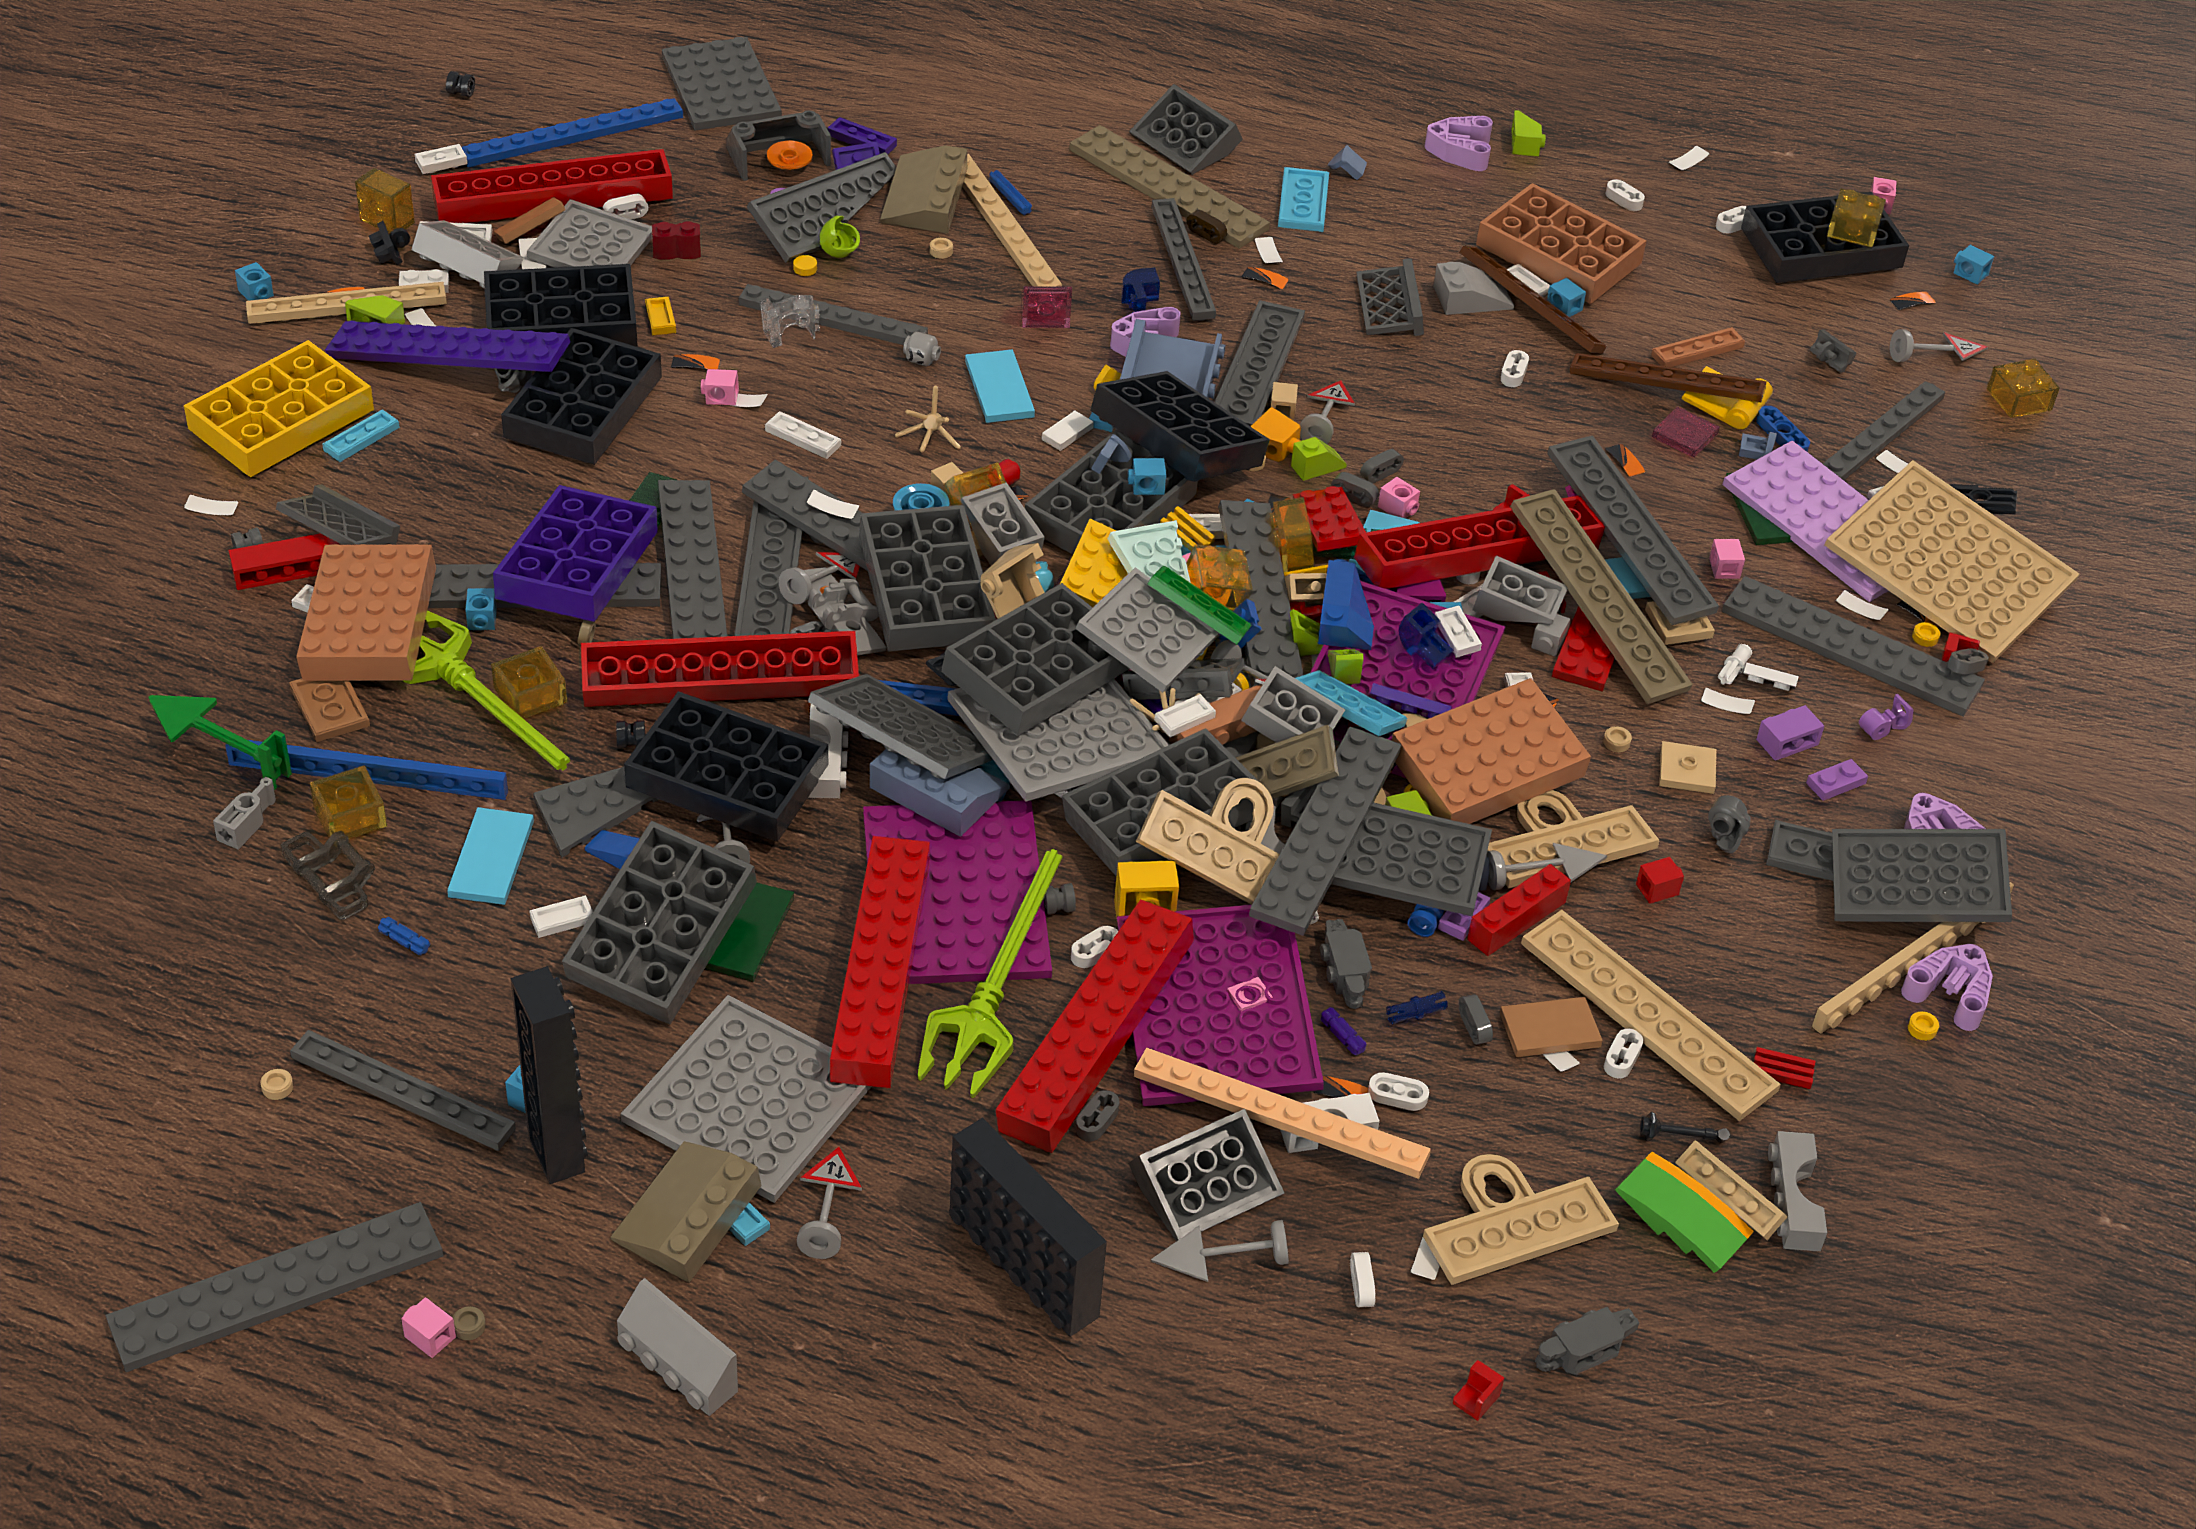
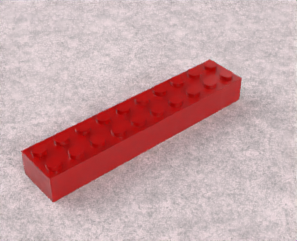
M664 149L431 175L433 200L438 221L445 220L449 223H477L479 221L519 217L553 197L561 201L564 206L571 199L595 208L603 207L605 202L610 199L632 194L642 195L646 202L673 199L672 175Z
M1580 495L1561 498L1598 550L1605 529L1604 524ZM1511 508L1361 533L1354 559L1372 583L1384 589L1490 570L1496 556L1517 565L1546 560Z
M855 631L581 643L584 707L670 703L678 691L704 701L810 696L812 691L859 676Z
M881 836L872 837L830 1055V1082L891 1088L929 870L930 842Z
M1140 899L996 1108L998 1131L1000 1133L1053 1153L1194 942L1192 918Z

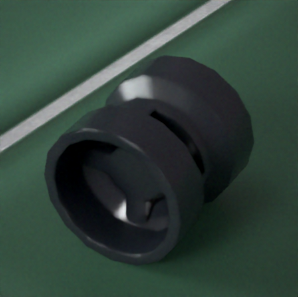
M450 71L446 80L447 93H461L463 96L471 97L475 89L474 75H460L459 72Z
M636 720L634 723L616 721L617 748H626L628 745H635L637 747L645 736V720Z

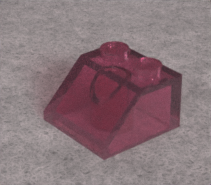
M1024 286L1021 294L1022 328H1070L1072 287Z

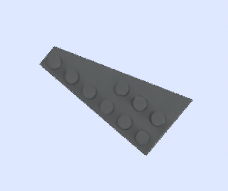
M624 767L533 793L534 802L561 858L568 855L570 849L579 843L583 846L591 841V836L601 830L608 831L641 811V806L647 802L652 801L654 803L659 800L626 788Z

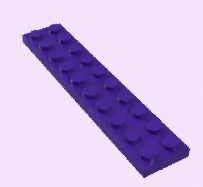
M345 321L326 347L325 353L334 359L552 372L568 347L570 339L568 334L556 332L544 333L512 331L508 329L492 330L488 328L475 329L422 326L420 324L405 325L399 323Z

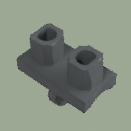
M1824 329L1819 330L1818 337L1810 348V351L1817 355V359L1822 362L1825 361L1840 373L1845 372L1847 366L1852 364L1856 356L1854 350L1847 347Z

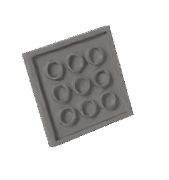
M570 199L564 206L566 210L558 214L529 247L527 258L552 267L630 264L631 266L652 240V226Z
M1135 567L1078 622L1075 629L1163 693L1206 650L1220 633L1149 586L1147 583L1151 578Z

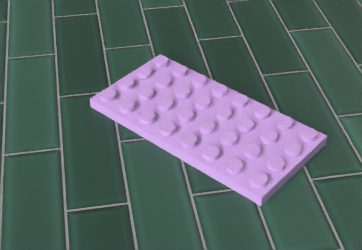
M1794 441L1788 442L1724 478L1722 484L1724 487L1791 536L1790 539L1865 600L1871 602L1889 591L1824 546L1827 538L1869 500Z

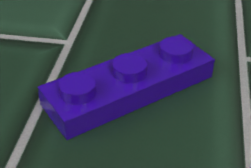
M841 117L836 119L827 128L831 137L851 145L877 142L880 154L886 152L888 155L897 146V138Z
M1373 683L1370 691L1371 696L1376 698V701L1388 707L1391 706V703L1402 706L1401 710L1407 713L1417 714V711L1428 713L1427 718H1432L1453 709L1450 705Z

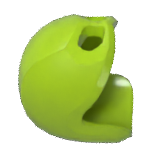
M838 215L824 224L820 231L819 240L822 249L828 255L835 258H843L857 249L860 243V235L852 225L841 223L840 221L843 220L844 216Z

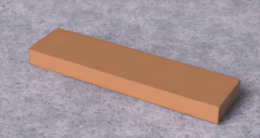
M1731 327L1653 348L1651 356L1662 366L1674 367L1744 348L1745 340Z

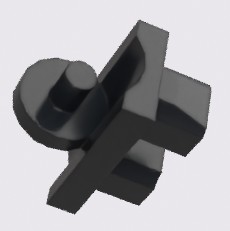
M384 221L377 223L379 231L369 235V239L375 248L374 252L379 262L383 264L393 259L396 265L402 263L398 248L408 245L410 242L409 232L403 228H396L389 233Z

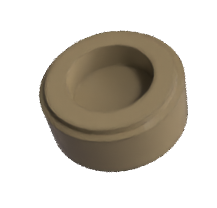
M583 620L579 631L578 645L592 642L596 627L595 622Z
M463 1307L456 1311L452 1317L456 1336L462 1340L476 1339L485 1330V1316L476 1307Z

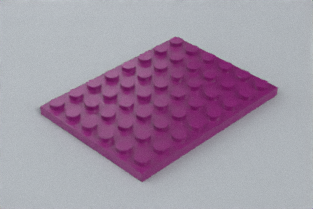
M1360 581L1374 625L1371 650L1356 649L1363 653L1361 680L1358 684L1346 685L1373 698L1370 691L1373 683L1450 705L1453 709L1474 701L1504 635L1505 626L1465 614L1482 643L1481 651L1456 658L1434 620L1435 612L1448 608ZM1323 645L1310 673L1320 670L1332 677L1328 650L1355 648ZM1391 703L1389 708L1401 714H1407V712L1401 710L1402 706ZM1417 711V715L1427 718L1428 713ZM1342 716L1333 729V738L1340 741V744L1348 728V720ZM1362 727L1357 728V729H1359V730H1362V731H1365V732H1368V733L1373 734L1372 732H1370V731H1368V730H1366V729H1364V728H1362ZM1402 727L1379 737L1392 740L1393 733L1404 728ZM1397 765L1390 772L1391 774L1406 778Z
M1031 800L1026 802L1001 801L994 803L961 837L903 805L864 806L863 818L867 863L873 836L930 842L929 870L909 984L986 981L1039 868ZM1042 900L1006 980L1052 978L1044 900Z
M1252 905L1174 911L1192 918L1194 942L1132 1033L1137 1064L1145 1049L1149 1048L1276 1094L1323 1090V1076L1295 933L1250 917L1249 913ZM1129 915L1117 916L1118 931ZM1259 977L1266 987L1265 997L1267 1002L1241 1012L1229 996L1227 988ZM1242 986L1237 989L1235 996L1243 1004H1253L1259 1000L1261 992L1252 986ZM1239 991H1244V996L1252 1001H1242L1238 996ZM1139 1079L1143 1106L1200 1101Z

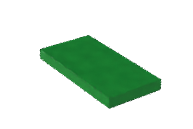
M1165 565L1147 583L1236 645L1252 626L1251 623Z

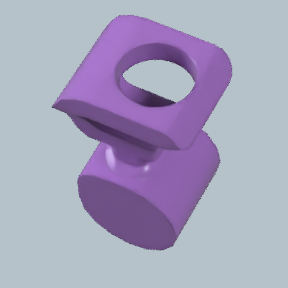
M1896 694L1891 711L1887 709L1884 713H1880L1875 708L1869 709L1861 716L1859 726L1873 740H1878L1885 737L1890 732V728L1906 729L1912 722L1914 710L1899 694ZM1900 703L1905 708L1906 713L1902 710Z

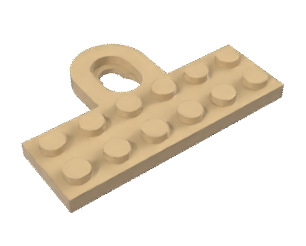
M1239 778L1227 784L1220 791L1210 815L1163 790L1159 791L1136 840L1137 843L1170 861H1175L1181 867L1251 905L1280 855L1261 844L1272 819L1274 805L1266 787L1250 778ZM1246 798L1253 803V821L1247 831L1240 832L1231 826L1228 815L1233 806L1238 805L1241 799Z
M1550 790L1518 803L1517 818L1528 833L1490 842L1487 852L1492 850L1500 852L1504 858L1505 865L1556 859L1558 856L1554 850L1553 843L1607 855V858L1599 863L1601 864L1657 849L1659 839L1632 805L1583 818L1566 796L1557 791ZM1545 806L1552 808L1561 817L1563 823L1550 825L1542 822L1539 819L1537 807ZM1562 865L1554 866L1563 874L1565 873ZM1544 867L1506 872L1507 887L1518 886Z
M1486 1154L1471 1159L1465 1165L1461 1177V1190L1474 1213L1424 1229L1423 1238L1450 1284L1453 1285L1615 1232L1619 1223L1590 1177L1535 1194L1520 1169L1512 1161L1502 1156ZM1490 1174L1498 1176L1502 1182L1506 1183L1513 1195V1199L1508 1203L1492 1201L1486 1195L1484 1177Z

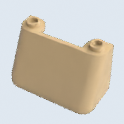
M1038 543L1013 547L1005 552L981 575V589L986 594L997 619L1045 593L1035 573L1041 569L1040 564H1036V561L1043 556Z

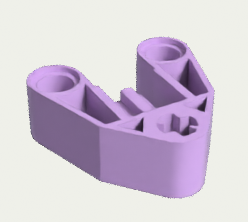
M1486 116L1449 117L1432 123L1427 127L1425 149L1445 162L1474 171H1484L1487 169L1491 147L1488 143L1493 122Z
M1163 307L1134 312L1115 321L1111 329V349L1126 357L1136 319L1146 320L1145 332L1177 337L1180 326V311L1174 307Z
M1918 793L1913 797L1904 829H1986L1958 806L1927 793Z
M1974 944L1940 948L1909 968L1901 989L1904 998L1911 1002H1923L1947 974L1949 976L1942 984V987L1947 989L1946 993L1948 995H1952V993L1958 994L1964 984L1968 985L1954 1015L1955 1024L1966 1031L1976 1030L1979 1027L1988 1003L1993 977L1986 954L1982 948Z

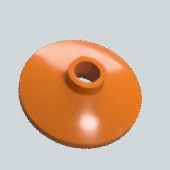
M798 141L777 142L767 150L768 161L773 166L781 169L792 170L802 168L808 165L813 157L810 147Z

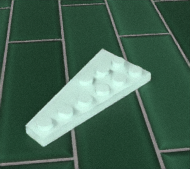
M1177 520L1110 532L1107 540L1128 574L1136 567L1151 578L1165 565L1190 582L1186 560L1182 557L1181 538H1178Z

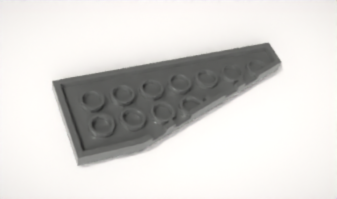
M884 152L750 201L747 209L787 263L798 256L808 255L821 250L819 235L824 224L837 215L844 216L843 220L840 221L841 223H848L894 177L897 167L887 153Z

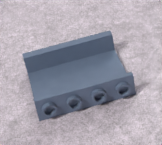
M1136 319L1120 379L1168 371L1208 399H1213L1216 388L1213 380L1214 378H1219L1221 364H1218V360L1224 358L1226 347L1225 344H1222V334L1217 333L1215 344L1145 332L1146 320Z

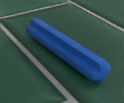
M991 171L989 173V181L1022 215L1030 214L1032 204L1000 171Z

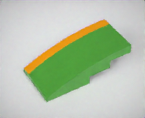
M1650 1152L1615 1189L1657 1235L1665 1232L1685 1254L1693 1250L1714 1273L1722 1268L1754 1232L1731 1208L1706 1187L1654 1152Z

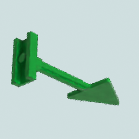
M150 695L148 697L170 742L176 741L189 728L195 727L252 756L255 761L260 763L263 778L268 777L272 779L274 790L277 788L276 779L281 774L286 777L292 775L285 734L276 730L260 745H257L203 718L206 713L217 705L216 698Z

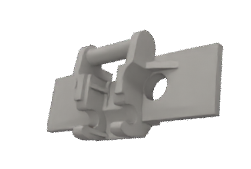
M826 567L803 571L810 576L826 569ZM829 574L811 582L812 590L810 591L808 605L827 629L832 632L855 631L857 655L886 651L887 647L868 623V621L878 618L877 606H873L860 590L857 580L840 579L838 583ZM850 594L857 602L852 604H844L847 595Z

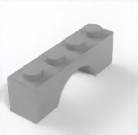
M1778 1131L1774 1143H1770L1768 1147V1160L1773 1162L1771 1184L1776 1186L1777 1191L1774 1196V1205L1787 1216L1786 1220L1777 1229V1234L1782 1236L1783 1249L1821 1251L1827 1235L1824 1208L1805 1198L1797 1186L1798 1181L1811 1177L1817 1160L1814 1134Z

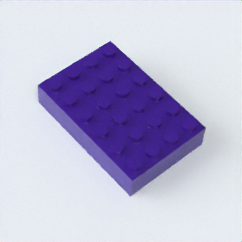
M559 485L493 572L495 599L595 622L657 534L656 506Z

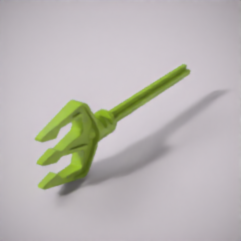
M427 611L425 622L428 627L441 628L451 638L446 643L439 644L422 635L419 650L424 657L416 661L413 679L403 681L407 684H414L442 678L455 690H465L554 768L564 771L567 768L566 764L570 762V758L475 678L474 669L463 661L472 644L468 628Z
M1057 850L1046 851L985 982L977 984L975 993L971 997L972 1001L967 1006L961 1005L935 1010L929 1014L918 1069L919 1081L923 1080L934 1066V1058L931 1055V1051L939 1033L942 1031L959 1034L954 1059L947 1064L944 1081L945 1089H948L960 1076L961 1065L980 1042H986L995 1048L986 1068L974 1072L970 1090L971 1098L976 1097L1012 1054L1013 1037L997 1019L995 1012L998 1011L999 1004L1004 998L1001 988L1062 860V855L1057 854Z

